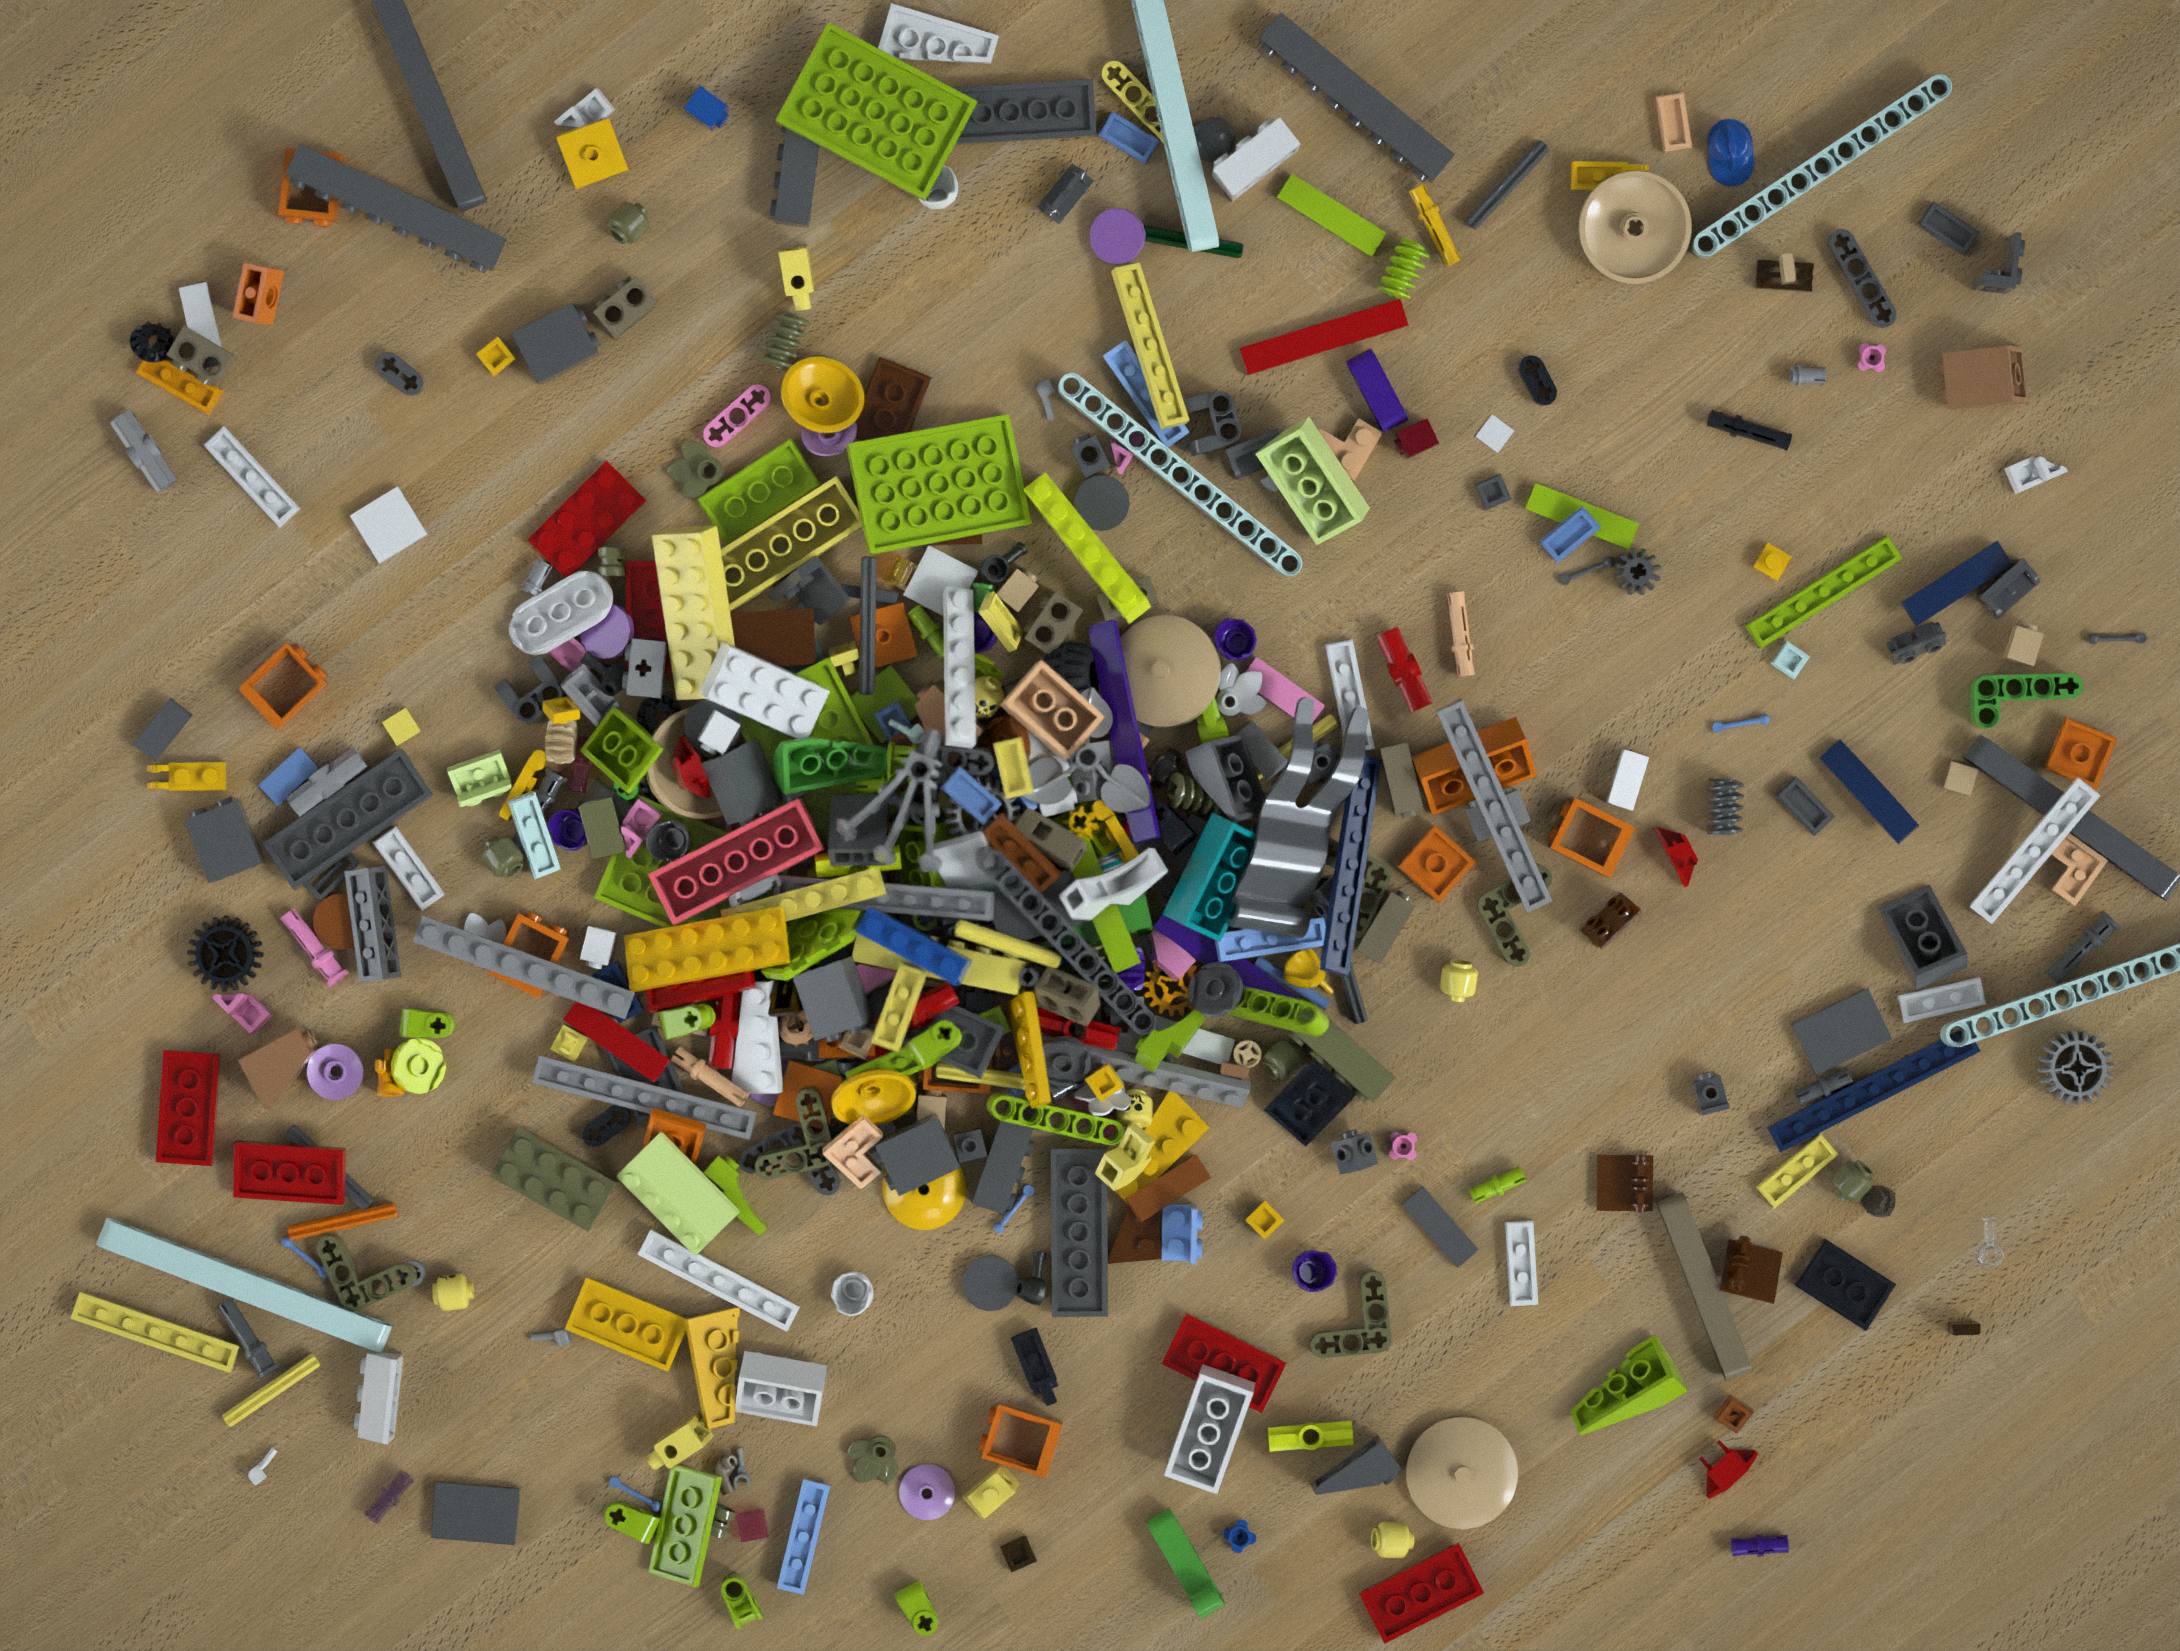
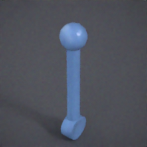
M1762 714L1758 718L1723 724L1721 722H1714L1712 730L1719 733L1723 729L1756 723L1766 725L1770 722V717L1768 714Z
M1031 1185L1024 1186L1022 1195L1012 1206V1209L1007 1212L1000 1223L994 1224L993 1230L996 1233L1000 1234L1004 1231V1225L1027 1196H1031L1034 1193Z
M288 1236L282 1238V1245L291 1248L316 1268L320 1277L325 1278L328 1276L325 1267L318 1264L293 1244Z
M614 1476L609 1480V1485L612 1488L618 1487L651 1506L653 1511L657 1512L661 1509L662 1506L659 1501H652L624 1485L619 1477Z

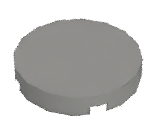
M774 874L728 897L727 900L730 906L735 908L741 903L744 904L766 893L773 885L774 887L781 885V880L778 874Z

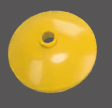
M809 357L800 360L790 367L782 381L781 398L786 411L797 423L809 430L820 433L842 431L858 419L863 409L864 391L860 380L850 368L834 359ZM815 402L820 403L822 406L816 405Z
M872 1069L857 1073L840 1084L832 1096L831 1105L834 1115L846 1124L851 1125L864 1114L877 1126L891 1122L905 1114L913 1105L916 1092L913 1082L906 1075L889 1069Z
M961 1166L959 1169L927 1183L926 1185L929 1187L927 1194H921L919 1189L916 1188L899 1196L896 1189L890 1190L884 1177L882 1191L888 1210L900 1223L913 1229L931 1230L947 1224L958 1214L966 1196V1179Z

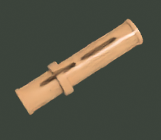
M1464 591L1447 593L1453 636L1451 650L1455 654L1457 677L1475 675L1472 660L1474 646L1471 644L1469 637Z
M679 1047L675 1051L678 1055H673L671 1062L689 1072L691 1078L701 1080L736 1104L737 1107H741L745 1103L741 1098L747 1099L749 1096L748 1091H745L709 1067L706 1060H699L683 1047Z

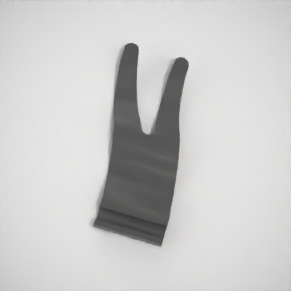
M1302 697L1297 701L1293 720L1290 756L1283 772L1268 791L1260 807L1256 822L1254 847L1247 867L1234 889L1232 903L1236 904V913L1233 919L1228 918V926L1303 938L1306 935L1310 925V913L1306 905L1319 882L1325 866L1332 821L1339 807L1354 788L1363 767L1365 735L1369 719V713L1365 708L1357 707L1352 710L1345 729L1342 748L1336 766L1325 783L1315 792L1305 806L1299 808L1295 802L1308 779L1313 761V715L1315 704L1313 699L1309 697Z

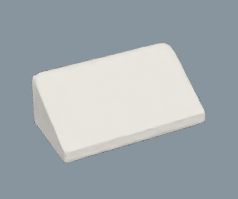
M1622 749L1606 803L1633 811L1649 757Z

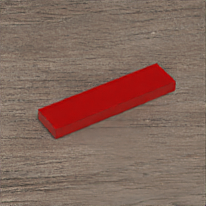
M575 1002L563 1019L654 1083L671 1061L593 1007Z

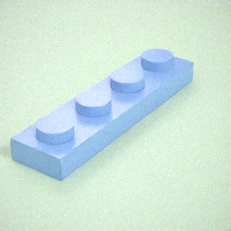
M1126 340L1103 355L1111 370L1165 446L1170 447L1189 434L1184 424L1160 429L1139 359Z
M1324 918L1310 919L1309 929L1303 938L1250 929L1225 932L1221 942L1215 940L1218 962L1323 946L1326 929Z
M803 1478L777 1589L804 1595L831 1484Z

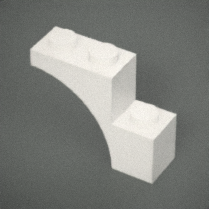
M1148 848L1135 859L1111 872L1092 878L1077 879L1059 897L1072 919L1092 920L1110 903L1130 905L1165 875L1168 870L1156 850Z

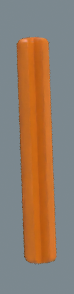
M392 1202L297 1223L287 1227L290 1240H296L391 1219L398 1216L396 1204Z

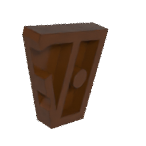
M1128 1205L1109 1254L1108 1264L1162 1259L1158 1212L1139 1222Z

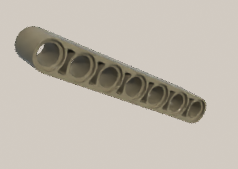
M1680 1192L1657 1201L1659 1213L1726 1382L1753 1372L1722 1291H1719L1720 1284L1684 1193Z

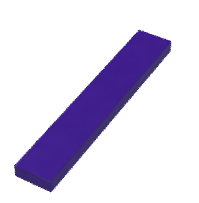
M1163 912L1153 924L1155 929L1205 965L1218 962L1214 939L1163 915ZM1245 958L1221 962L1227 963L1239 973L1243 986L1302 1000Z

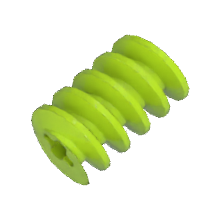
M1400 237L1399 240L1405 246L1398 245L1395 247L1394 250L1400 256H1391L1390 261L1395 266L1386 267L1385 271L1390 276H1382L1380 279L1386 287L1377 286V289L1397 299H1410L1411 296L1405 290L1406 288L1415 289L1416 286L1410 279H1420V275L1415 271V268L1424 269L1425 265L1420 261V258H1429L1430 255L1424 250L1425 248L1410 239Z

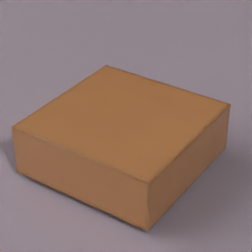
M1221 1063L1219 1075L1245 1081L1248 1078V1067Z

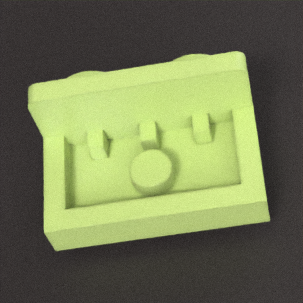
M500 749L447 767V772L457 794L460 807L466 805L475 806L483 799L492 796H503L513 788L512 778Z

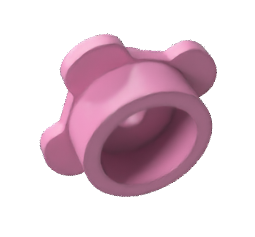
M1863 343L1859 346L1858 350L1861 355L1857 366L1861 371L1874 369L1876 372H1881L1885 369L1883 361L1886 348L1884 345L1869 346L1867 343ZM1873 355L1874 360H1870L1869 356Z
M1393 1132L1390 1135L1392 1149L1389 1151V1156L1392 1159L1396 1160L1401 1157L1413 1160L1416 1157L1415 1142L1417 1141V1136L1414 1133L1410 1132L1404 1135ZM1402 1143L1406 1145L1404 1149L1400 1147Z

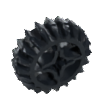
M224 916L223 924L221 925L219 918L214 917L212 918L213 927L208 922L202 923L206 931L205 933L199 929L194 931L195 935L200 938L199 941L196 939L189 940V944L196 946V950H188L187 955H195L196 960L190 961L188 964L189 966L198 965L199 969L193 972L195 977L202 973L205 975L201 979V984L205 985L210 979L212 980L210 985L212 990H215L219 983H221L222 992L228 990L229 983L233 990H238V980L244 986L248 985L249 981L246 975L251 978H256L257 976L256 972L251 968L262 967L260 962L255 961V957H264V953L255 952V947H260L263 943L262 941L253 943L252 939L258 935V932L253 931L247 934L251 926L249 923H245L239 928L240 918H235L232 925H230V917ZM221 930L236 933L225 944L211 937L214 933ZM241 940L244 941L247 948L246 963L243 962V959L237 953ZM205 945H208V948L214 954L210 967L207 966L204 959ZM231 946L228 954L233 960L226 958L224 961H220L223 954L219 948L227 949V947ZM225 964L240 970L239 973L232 977H222L216 974Z

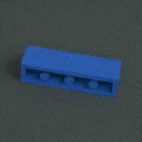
M868 907L856 930V933L953 985L961 984L973 961L875 907Z

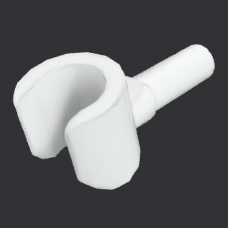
M271 1448L263 1460L250 1470L248 1477L254 1485L259 1484L267 1477L262 1469L268 1465L278 1452L274 1448Z

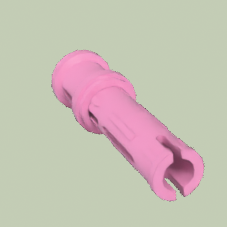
M295 908L281 917L280 920L313 960L311 962L314 969L318 968L328 981L326 985L329 988L349 973L347 969H342L333 957L334 952L329 949L326 950Z

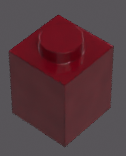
M1428 418L1396 433L1397 439L1394 440L1399 455L1405 454L1407 459L1439 444Z

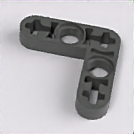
M940 743L934 760L942 764L941 768L935 769L939 774L940 771L954 772L958 767L951 765L947 760V755L951 751L958 752L961 755L962 762L959 766L968 774L986 775L996 764L994 753L990 749L983 747L965 748ZM921 744L916 748L914 752L918 753ZM968 753L971 754L969 759L976 760L981 755H984V760L989 761L984 768L980 767L979 762H971L969 767H966ZM915 765L912 769V775L915 777L924 776L927 770L919 771V768L922 769L925 765ZM940 775L938 779H931L937 784L936 790H931L932 803H938ZM918 785L913 801L923 803L924 790ZM917 814L915 816L911 815L916 823L924 824V817L920 818Z
M794 1122L744 1150L739 1157L740 1168L749 1174L756 1173L755 1168L751 1165L745 1166L746 1154L750 1153L751 1156H756L761 1153L757 1149L761 1145L764 1152L769 1151L768 1144L771 1140H780L784 1147L803 1143L800 1138L794 1139L793 1134L796 1132L795 1127L799 1126L802 1129L801 1123ZM807 1125L808 1130L812 1133H815L813 1128L810 1125ZM818 1147V1151L821 1153L822 1159H825L826 1157L822 1154L823 1147ZM796 1152V1154L798 1155V1157H799V1159H800V1161H801V1163H802V1162H803V1157H802V1155ZM764 1160L763 1165L760 1166V1168H766L769 1165H771V1163H769V1161L765 1163ZM832 1163L828 1165L829 1169L824 1170L828 1178L833 1177L835 1179V1182L832 1184V1190L820 1186L823 1182L820 1173L816 1177L812 1173V1171H817L821 1168L806 1171L819 1193L829 1196L839 1189L840 1178Z

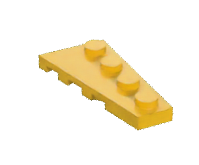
M1034 991L1021 993L1005 1003L1026 1086V1097L1030 1101L1031 1108H1039L1050 1103L1051 1097Z
M1167 1092L1152 1116V1123L1144 1130L1155 1140L1149 1152V1155L1152 1157L1150 1162L1132 1182L1115 1191L1126 1203L1127 1197L1159 1178L1210 1128L1177 1093Z
M738 1306L684 1319L704 1427L706 1429L735 1422L736 1386L734 1384L735 1371H737L736 1343H738L739 1339L737 1322L738 1317H740V1307Z

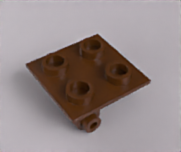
M1620 892L1617 896L1612 897L1606 903V907L1597 915L1589 918L1580 931L1590 939L1596 948L1603 949L1643 911Z
M1597 1155V1211H1653V1155Z
M1740 1236L1737 1241L1728 1239L1719 1291L1774 1304L1783 1252L1752 1245L1748 1236Z

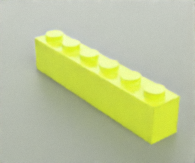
M1046 472L1023 489L1030 502L1128 624L1151 607L1146 596Z

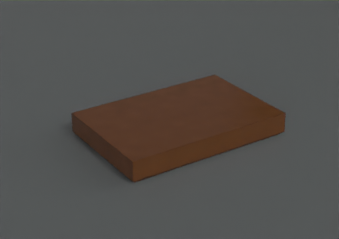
M879 357L864 394L863 409L855 421L857 425L856 439L865 441L911 432L932 377Z
M813 608L730 613L735 647L779 667L816 664Z

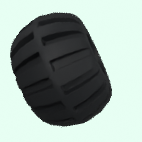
M1066 641L1061 643L1059 648L1046 654L1044 663L1079 694L1090 687H1093L1098 693L1099 681L1093 652L1089 646L1080 642Z

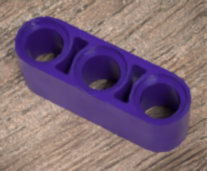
M1371 348L1346 361L1358 388L1383 433L1408 421L1404 408Z

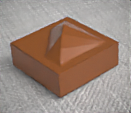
M1730 1394L1713 1416L1715 1420L1737 1434L1754 1412L1752 1408Z

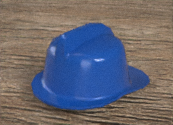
M1726 119L1719 121L1711 128L1708 134L1709 166L1717 182L1724 186L1735 187L1747 181L1753 172L1754 153L1750 130L1737 120Z

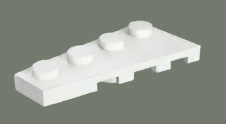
M891 3L878 49L899 60L991 64L999 35Z
M774 980L755 981L756 988L743 991L732 1082L748 1091L749 1094H778L784 1092L777 1017H770L768 1015Z

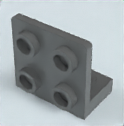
M2015 232L2007 237L2003 271L1987 270V272L1982 273V275L1974 279L1973 290L2007 294L2016 288V284L2020 285L2022 268H2018L2019 256L2023 257L2025 250V240H2021V232Z
M817 556L796 569L768 594L774 603L783 597L789 600L796 595L805 608L814 609V620L818 625H822L850 601L844 589L837 583Z

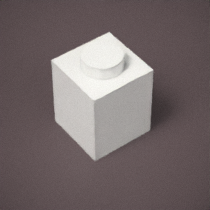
M714 709L697 738L703 742L700 747L713 755L717 751L724 754L740 724Z
M588 926L580 959L586 960V966L602 969V965H610L617 932Z

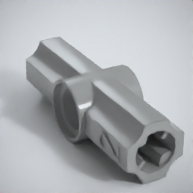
M131 410L120 414L110 422L126 446V453L135 466L142 470L157 493L168 489L178 481L162 457L163 453L153 437L145 432Z
M353 747L338 757L333 763H328L308 778L309 781L287 796L286 799L299 817H302L320 802L327 800L343 789L348 781L366 769L368 765Z

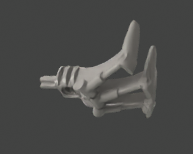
M928 728L918 753L911 750L907 751L910 758H904L901 762L905 769H896L895 774L898 776L890 784L886 782L877 791L879 795L851 820L837 819L836 830L846 841L855 840L857 837L855 827L869 815L875 814L889 803L890 806L895 805L899 813L885 845H880L873 849L874 860L889 866L895 863L897 857H895V852L891 851L900 830L903 831L909 816L917 814L920 818L924 817V835H926V854L920 858L919 868L922 871L940 870L942 860H939V857H934L933 837L936 834L935 817H940L939 803H932L931 790H936L937 784L931 781V779H938L940 775L935 769L941 768L942 764L934 760V757L944 734ZM915 765H926L927 773L923 777L913 776L912 769ZM909 778L911 780L906 796L902 797L897 790ZM918 785H924L925 803L913 801Z

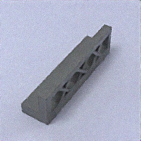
M386 866L344 871L359 982L401 977ZM375 873H377L378 886L376 885ZM380 904H381V907H382V914L380 913V908H379V905H380ZM383 932H385L386 941H384ZM387 959L389 960L391 973H388Z

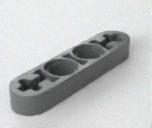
M1844 229L1835 231L1828 239L1830 252L1871 323L1878 328L1889 327L1894 323L1897 314L1892 302L1854 236ZM1837 235L1840 238L1846 237L1848 239V242L1845 244L1848 252L1852 249L1856 252L1849 255L1844 261L1840 257L1846 254L1843 248H1836L1834 245L1837 241ZM1851 259H1858L1862 263L1863 269L1860 274L1854 275L1848 271L1847 265ZM1866 283L1873 284L1877 289V294L1872 299H1867L1862 295L1861 289ZM1880 297L1884 301L1879 303L1880 308L1883 311L1888 310L1890 312V315L1887 316V323L1884 320H1877L1876 316L1879 314L1876 306L1872 309L1868 306V304L1876 302Z

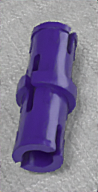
M1756 1534V1537L1731 1538L1732 1556L1757 1555V1557H1764V1554L1789 1553L1788 1536H1762V1534Z

